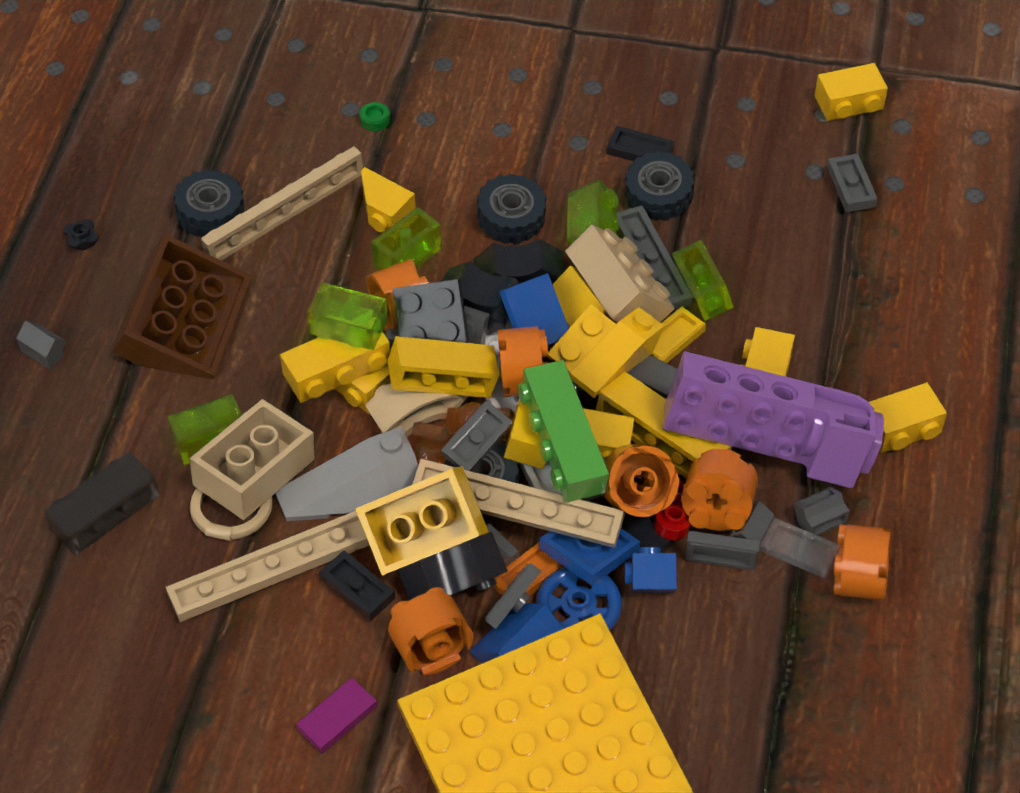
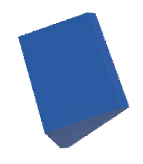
M548 273L499 291L513 328L538 326L539 330L545 329L547 345L559 341L569 329Z
M525 603L517 613L511 609L496 629L493 627L470 650V654L480 662L485 663L558 632L563 628L546 604Z

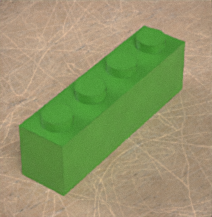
M564 360L523 369L522 383L518 384L519 398L521 403L527 404L530 410L529 423L534 433L538 432L540 436V452L543 460L550 462L552 468L551 480L554 489L561 491L565 503L606 493L609 473Z

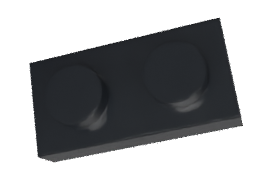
M345 550L319 572V578L325 585L370 622L396 599L395 591Z

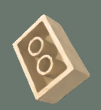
M591 224L565 252L612 320L619 322L629 313L640 307L661 323L675 309L668 299L670 296L669 291L660 282L654 280L652 277L653 269L643 259H639L636 254L638 249L627 237L621 239L609 228L603 230Z
M262 399L190 458L193 486L242 520H245L314 460L313 432Z

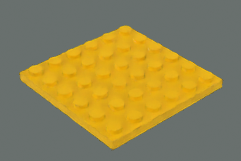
M601 613L397 700L398 708L438 793H693Z

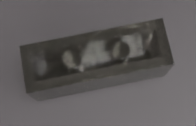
M128 452L122 457L111 461L105 469L92 478L84 480L78 488L64 498L53 502L44 512L51 531L76 556L160 495L154 475L134 455Z

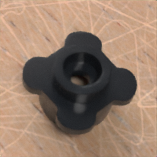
M85 219L74 224H67L64 227L63 231L69 237L67 243L70 248L80 251L87 250L98 241L99 236L93 230L95 226L94 221Z

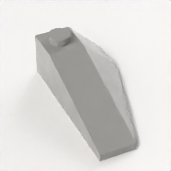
M399 427L364 440L287 483L275 495L286 521L328 519L331 514L356 511L355 508L411 486L418 469V464L403 428Z

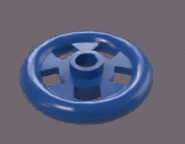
M566 567L553 572L543 581L536 596V604H546L552 614L558 609H562L564 614L569 617L562 623L556 618L563 629L579 623V620H584L600 613L609 631L617 623L622 610V599L618 587L608 575L593 584L591 589L576 586L578 580L583 579ZM560 585L567 589L561 599L552 595ZM606 596L607 608H597L596 597ZM581 598L585 602L583 604H576L573 600Z

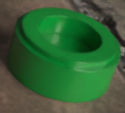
M379 102L364 105L360 110V123L362 127L369 131L385 129L390 124L389 108Z

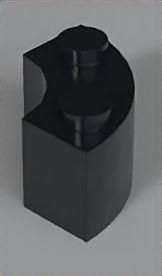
M541 239L517 247L492 243L473 259V264L480 270L502 278L514 277L519 283L548 273L553 285L565 272L563 251Z
M471 261L448 268L441 281L461 279L464 306L489 313L487 327L493 331L513 328L499 291L520 284L514 277L502 278L490 275L480 270Z
M489 532L400 568L398 572L409 600L425 594L434 587H441L445 593L452 595L475 585L478 592L496 585L495 577L508 572L494 535L492 532Z

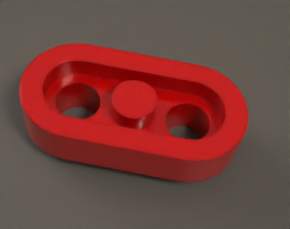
M680 481L677 495L671 505L655 514V531L661 537L668 540H681L685 538L691 524L681 501L685 483Z

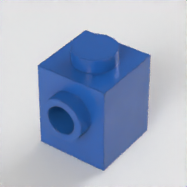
M640 547L639 553H632L631 562H625L624 566L625 584H631V593H675L677 589L676 553H661L660 547Z

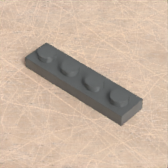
M643 206L614 213L613 224L621 239L627 237L636 245L638 249L636 252L639 259L647 262L653 269L652 277L654 280L660 282L669 291L670 296L668 299L674 306V310L679 309L681 306L687 307L692 305L693 297Z

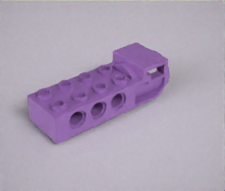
M684 351L665 402L663 429L801 463L806 466L807 477L853 488L859 474H869L882 445L884 418L883 414L875 412L871 404L858 395Z

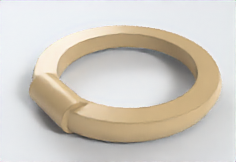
M196 488L190 500V514L195 525L205 533V536L227 541L244 538L256 532L267 521L272 510L271 496L260 506L259 511L251 520L238 526L229 527L214 524L204 517L201 512V504L206 496L205 493Z

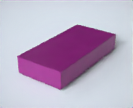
M351 678L296 724L297 730L323 754L378 707L377 700Z

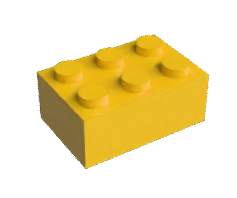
M463 466L449 469L355 508L382 575L489 533Z

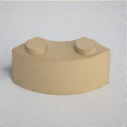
M390 383L380 386L375 391L374 397L365 406L382 433L402 427L406 437H408L426 423L438 419H449L468 396L392 390Z

